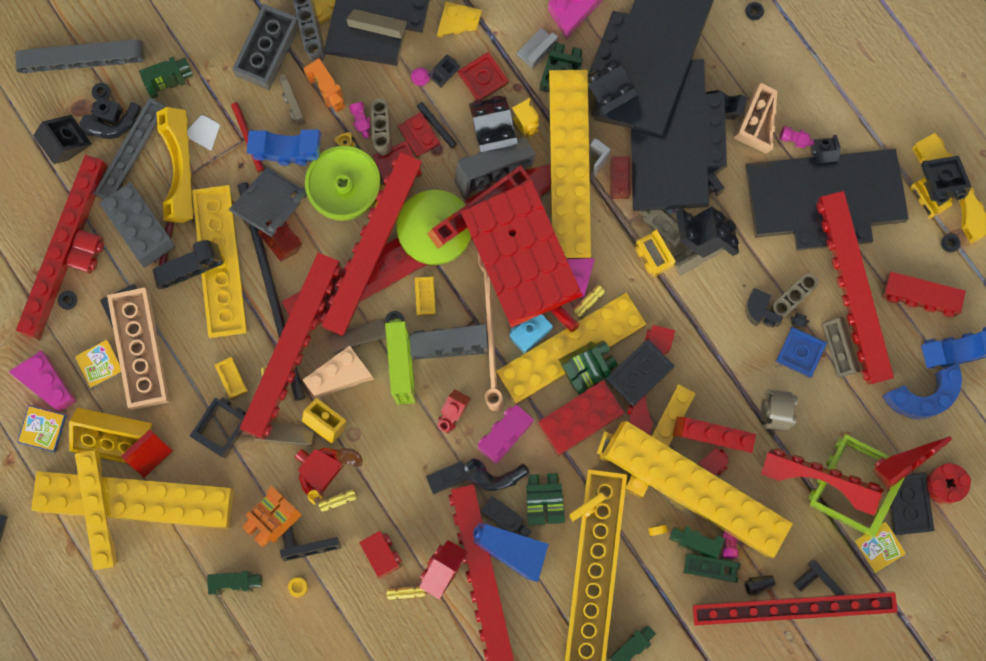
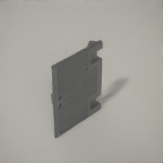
M266 168L228 211L272 237L277 227H281L298 208L301 200L307 197L305 188L296 186ZM270 220L272 223L267 226L266 224Z

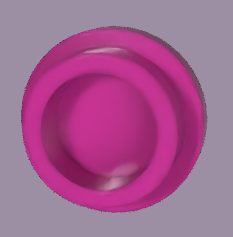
M422 67L416 68L411 74L412 82L417 86L426 85L430 80L429 72Z

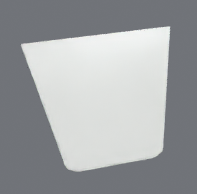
M201 115L187 130V134L192 141L212 150L220 125L210 118Z

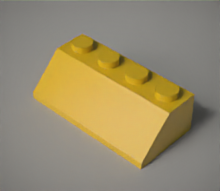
M77 408L69 421V451L76 453L79 450L99 448L100 458L126 463L121 455L149 429L152 431V423Z

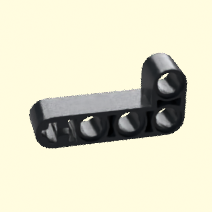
M209 240L196 242L193 244L194 251L155 267L152 272L157 288H169L222 265L223 259L218 244Z

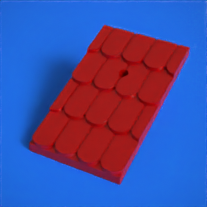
M532 180L461 211L511 328L583 296Z

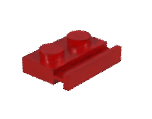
M421 112L398 125L399 130L417 158L440 145V141Z

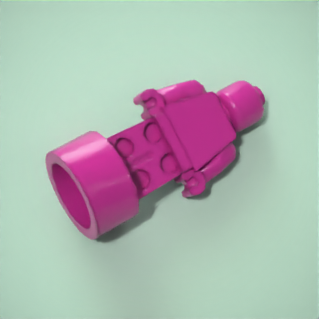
M363 102L350 105L351 114L354 115L356 120L353 125L357 132H362L363 138H369L370 133L367 130L371 128L370 117L366 118Z
M785 125L779 136V140L794 142L796 144L795 147L806 148L807 145L811 146L814 143V140L810 139V134L804 132V130L801 129V132L798 133Z
M724 531L722 536L725 540L723 558L737 559L739 551L737 549V541L739 542L740 540Z

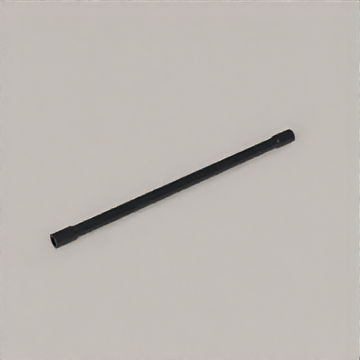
M247 182L237 185L240 196L248 189L249 184ZM248 223L277 333L280 338L285 322L260 229ZM296 366L294 370L296 375L291 383L294 400L300 401L305 399L306 396Z

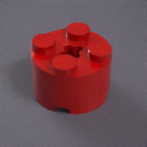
M943 464L931 470L927 476L929 496L939 504H952L961 501L970 490L971 478L957 464ZM947 480L950 482L949 485L951 487L949 488L946 487L947 483L945 481Z

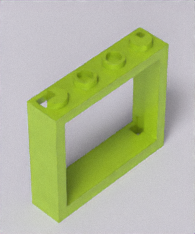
M401 319L389 321L390 323H385L391 395L397 405L416 403L410 337L405 321L401 322Z
M845 434L843 439L839 437L834 447L838 450L835 456L830 455L826 465L829 466V470L831 468L835 469L846 446L877 461L883 457L886 460L890 456ZM904 478L889 489L870 528L819 503L818 500L827 485L822 480H817L820 485L817 490H812L808 498L811 500L809 506L874 538Z

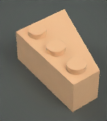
M762 83L754 88L733 136L734 139L765 154L773 150L777 90Z
M350 346L303 379L316 398L374 380Z

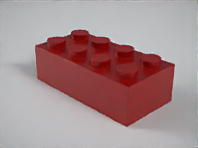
M603 380L538 421V426L559 457L622 417L625 412Z

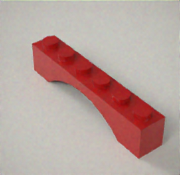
M520 165L477 198L432 228L427 235L438 249L467 229L461 211L487 201L501 193H505L519 185H523L531 181V178Z
M652 325L651 330L647 329L645 340L649 339L666 355L671 349L675 330ZM645 395L634 407L629 404L627 414L630 415L629 423L650 435L653 422L648 413Z
M771 449L767 453L761 475L778 481L793 477L819 479L840 490L850 500L855 509L871 515H875L878 511L885 490L880 488L879 484L869 482L868 484L861 481V478L850 475L849 477L843 475L842 471L831 468L829 470L824 468L821 463H810L804 461V458L801 456L787 455L782 449Z

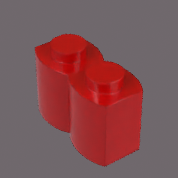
M79 229L68 254L66 265L91 274L98 264L97 255L103 251V238Z

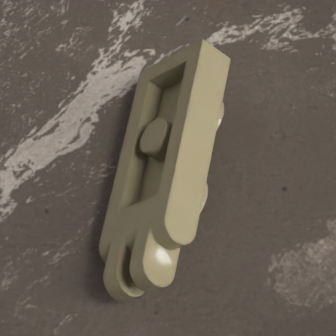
M281 75L279 80L285 92L282 94L285 104H290L291 110H288L292 121L296 120L297 124L301 125L305 123L287 77Z
M650 210L648 213L646 211H639L643 216L642 220L654 231L657 229L660 236L673 248L680 243L678 224L662 210Z

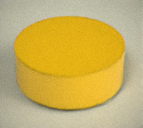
M667 524L648 528L650 536L667 533L668 531Z
M295 577L290 580L288 591L295 597L304 596L308 591V583L301 577Z

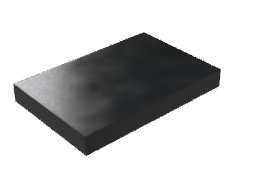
M647 339L606 380L634 407L675 365Z
M926 473L908 474L904 478L890 506L895 536L935 531Z

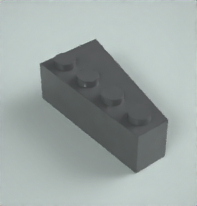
M526 137L517 139L518 145L479 152L470 157H463L457 162L455 184L464 200L470 197L469 193L475 190L480 192L486 189L485 186L493 181L497 183L520 165L523 169H526L534 164L536 154Z
M486 324L454 327L445 330L433 329L430 332L417 330L413 331L414 334H409L412 360L488 354Z

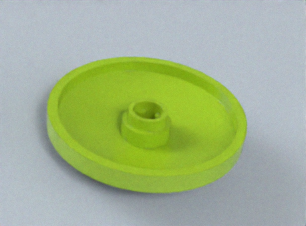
M337 146L320 153L319 158L313 160L305 177V190L310 203L320 214L333 220L345 221L362 216L373 207L381 189L380 173L373 159L364 151L351 146Z
M427 190L411 197L403 205L397 218V235L405 252L413 259L429 265H441L458 258L471 241L468 228L439 249L427 233L463 208L465 203L454 194L443 190Z

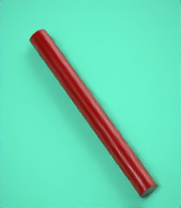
M238 102L231 104V107L247 144L249 129ZM253 159L257 172L264 171L261 160Z

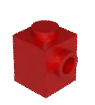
M716 447L697 465L713 475L717 473L720 476L728 469L725 466L729 463L727 460L728 455L722 449L718 450Z

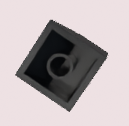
M72 115L42 121L33 135L53 164L69 161L92 144Z

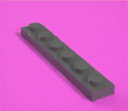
M149 97L93 193L95 196L104 200L122 187L157 126L156 112L164 109L166 105Z

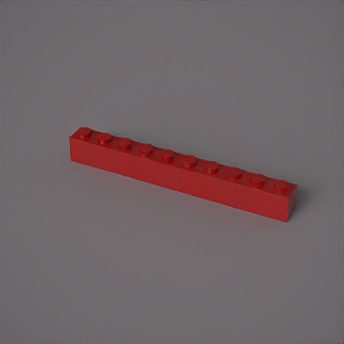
M402 152L399 157L395 156L391 166L394 167L392 173H388L385 177L384 184L386 186L383 191H379L376 197V201H378L376 208H371L368 215L370 221L368 225L363 226L360 232L362 236L360 243L356 242L352 253L355 254L352 260L348 259L345 265L344 278H339L336 285L339 289L336 295L332 294L328 305H331L328 313L324 312L320 320L323 323L322 328L344 337L422 166V161Z
M86 154L83 158L15 330L22 335L40 341L68 269L66 261L74 238L79 229H84L96 198L93 193L108 168L101 159Z
M842 191L822 196L818 199L817 209L819 214L822 213L823 216L822 228L824 232H827V247L829 251L832 250V265L838 272L837 284L839 288H842V303L844 307L847 306L849 313L846 317L848 324L852 325L853 328L851 335L854 344H857L858 347L856 352L859 363L862 362L864 369L861 371L863 380L867 381V384H874L893 379L894 375L845 193Z
M319 252L317 253L239 428L243 432L263 440L265 436L268 437L270 435L273 418L276 419L280 412L281 400L284 401L288 394L287 386L295 378L296 372L294 370L303 360L304 355L302 352L310 344V334L312 330H316L319 323L317 318L320 312L323 313L326 308L327 302L325 300L327 295L332 294L335 277L338 278L342 271L339 260Z
M474 484L451 489L452 494L448 496L450 505L455 506L456 513L453 514L455 525H459L460 533H457L459 545L463 544L464 549L468 551L463 563H468L467 581L473 585V591H470L472 603L476 602L478 610L474 612L476 621H481L482 625L479 634L481 642L485 641L487 649L483 650L485 660L514 661L490 554L473 543L474 529L478 526V523L483 524Z
M894 591L692 605L694 626L898 613L896 592Z

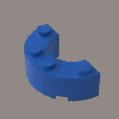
M266 130L249 131L246 153L252 155L255 160L275 161L283 166H288L290 163L305 166L307 162H312L319 158L322 134L320 130H301V134L296 136L277 135Z
M986 327L982 328L983 331L977 334H963L960 339L954 340V337L942 339V341H936L935 339L924 341L921 347L926 367L934 369L935 366L940 365V368L986 358Z
M955 364L935 374L937 381L936 389L931 396H916L904 385L884 394L883 398L896 413L910 419L921 420L934 417L947 410L956 401L962 385L960 366Z

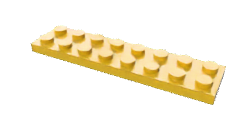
M230 185L192 190L197 241L209 240L218 244L223 259L222 265L201 274L208 337L217 338L247 333L235 221L234 214L228 211L233 205Z
M628 294L621 295L578 321L580 325L574 332L571 333L568 329H565L497 370V375L515 404L520 403L566 375L558 359L587 345L591 341L596 344L604 340L609 348L645 327L647 325Z

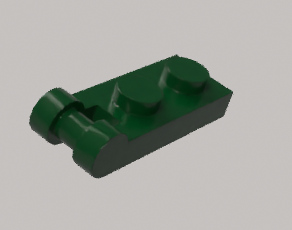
M687 553L683 573L738 583L737 571L740 569L741 563ZM725 567L730 568L729 575L724 574Z

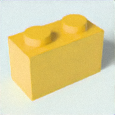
M315 398L304 410L302 418L303 423L331 444L344 432L347 421L318 398Z

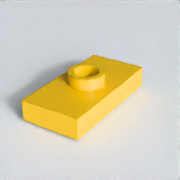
M434 276L415 277L417 316L436 315Z
M233 357L214 364L230 400L248 392Z
M599 493L570 513L569 517L572 522L584 514L588 517L597 511L595 507L606 500L604 494Z

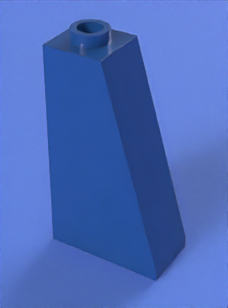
M478 523L473 532V543L525 579L534 582L539 581L549 544L487 524Z

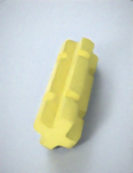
M597 285L593 292H590L580 302V305L578 304L574 308V313L581 317L585 310H588L598 300V297L605 293V290L600 285Z
M351 489L346 491L345 494L341 493L330 497L327 501L326 499L319 502V507L324 512L329 510L330 507L335 508L347 503V501L356 500L355 491Z
M416 586V588L403 587L398 588V590H395V588L387 589V598L389 600L396 599L397 597L399 599L413 598L415 596L423 597L426 594L419 586Z

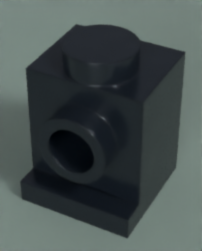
M447 54L431 70L428 76L442 88L460 66L455 59Z
M833 135V138L814 140L813 145L810 146L811 156L815 157L816 163L839 161L841 147L837 135Z

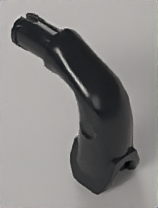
M131 102L125 116H122L116 126L107 125L101 122L98 117L90 114L84 115L79 125L88 136L108 140L116 139L132 128L141 106Z
M473 458L464 464L465 471L468 474V481L477 484L487 491H497L515 486L520 479L530 474L528 467L524 463L513 471L498 477L491 475L487 471L486 466L478 459Z

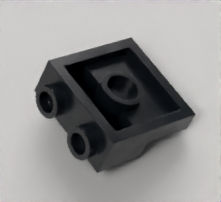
M959 155L923 161L921 164L927 180L925 187L931 201L944 203L949 198L955 197L956 200H962L968 195L972 186Z

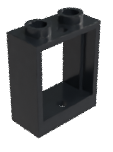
M215 397L189 437L225 459L243 432L239 428L246 412L239 407L237 410L230 407L232 403L223 397L220 400ZM219 407L241 419V422L224 448L201 435Z

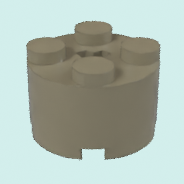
M766 390L765 395H768L767 399H763L761 404V421H765L762 427L788 431L791 426L796 424L794 407L797 406V395L787 391Z

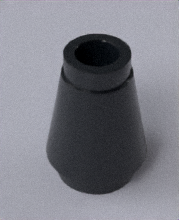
M769 575L749 577L744 582L747 594L756 597L774 587L776 583L774 577Z

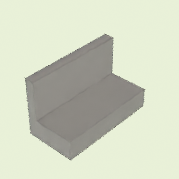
M540 28L516 55L533 69L558 43V36L553 32L549 35Z
M596 138L591 143L589 155L597 160L592 174L595 177L609 160L611 150Z

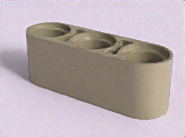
M378 98L371 103L372 141L379 155H387L392 150L390 111L387 102L382 98ZM380 108H384L383 111H380V112L377 111V110L380 109ZM381 125H385V127L381 129L378 128ZM381 142H386V144L379 146Z
M807 273L802 276L773 304L771 312L785 318L818 286L816 275ZM804 280H810L813 286L810 288L806 287ZM790 293H797L799 300H793L790 297ZM782 305L785 308V313H779L776 306Z

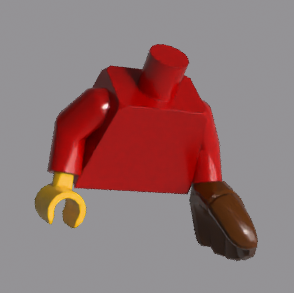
M344 447L339 450L321 448L318 451L314 449L310 455L303 449H300L295 456L302 463L298 469L302 490L314 505L316 504L314 499L316 497L322 499L321 494L344 467L342 463L361 467L363 462L361 455L356 450Z

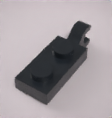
M461 461L427 475L426 478L432 493L436 494L467 481L468 475Z
M491 496L481 510V513L506 531L512 533L518 531L525 537H528L531 533L530 529L521 524L524 518L493 496Z

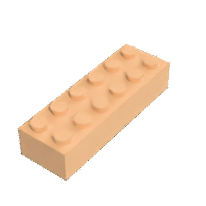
M146 288L107 295L128 408L137 410L170 403L149 291Z

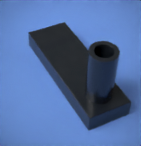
M290 526L282 534L284 549L280 550V555L285 562L341 549V544L338 537L296 546L293 526Z
M814 559L807 564L810 568L793 583L802 592L819 577L834 595L845 594Z

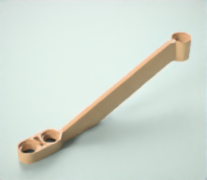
M478 253L479 266L484 272L491 389L485 393V401L491 411H499L504 406V400L501 392L497 390L491 280L485 266L482 265L483 262ZM494 397L499 398V400L495 403L490 402V400Z

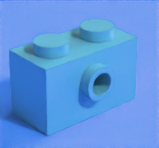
M541 314L523 322L521 325L512 327L509 331L511 333L509 334V339L525 354L552 331L553 326Z

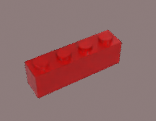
M890 271L886 275L881 297L887 298L886 301L891 303H898L899 301L905 303L907 307L916 308L918 306L924 308V311L935 313V311L942 312L946 317H954L962 311L966 291Z
M676 417L673 436L748 453H753L756 438L755 433L687 417Z

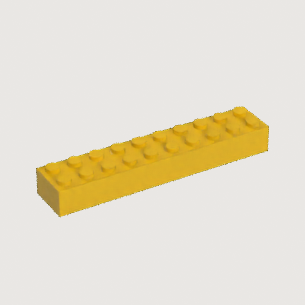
M549 70L551 225L566 259L591 258L587 70Z
M627 421L620 423L602 454L604 458L766 557H775L793 525L790 521Z
M595 470L587 471L583 504L599 493H603L606 500L595 507L597 511L588 517L584 514L581 518L564 661H606L627 474Z
M36 471L31 510L43 513L85 516L78 475ZM102 477L107 518L230 529L234 490L231 488Z

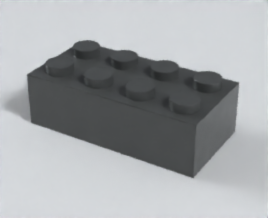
M263 4L232 70L235 76L270 90L299 29L297 17Z
M131 182L99 203L144 268L176 247Z

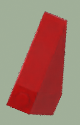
M949 436L890 456L886 460L883 457L874 464L876 468H874L873 473L889 490L949 444L952 438Z

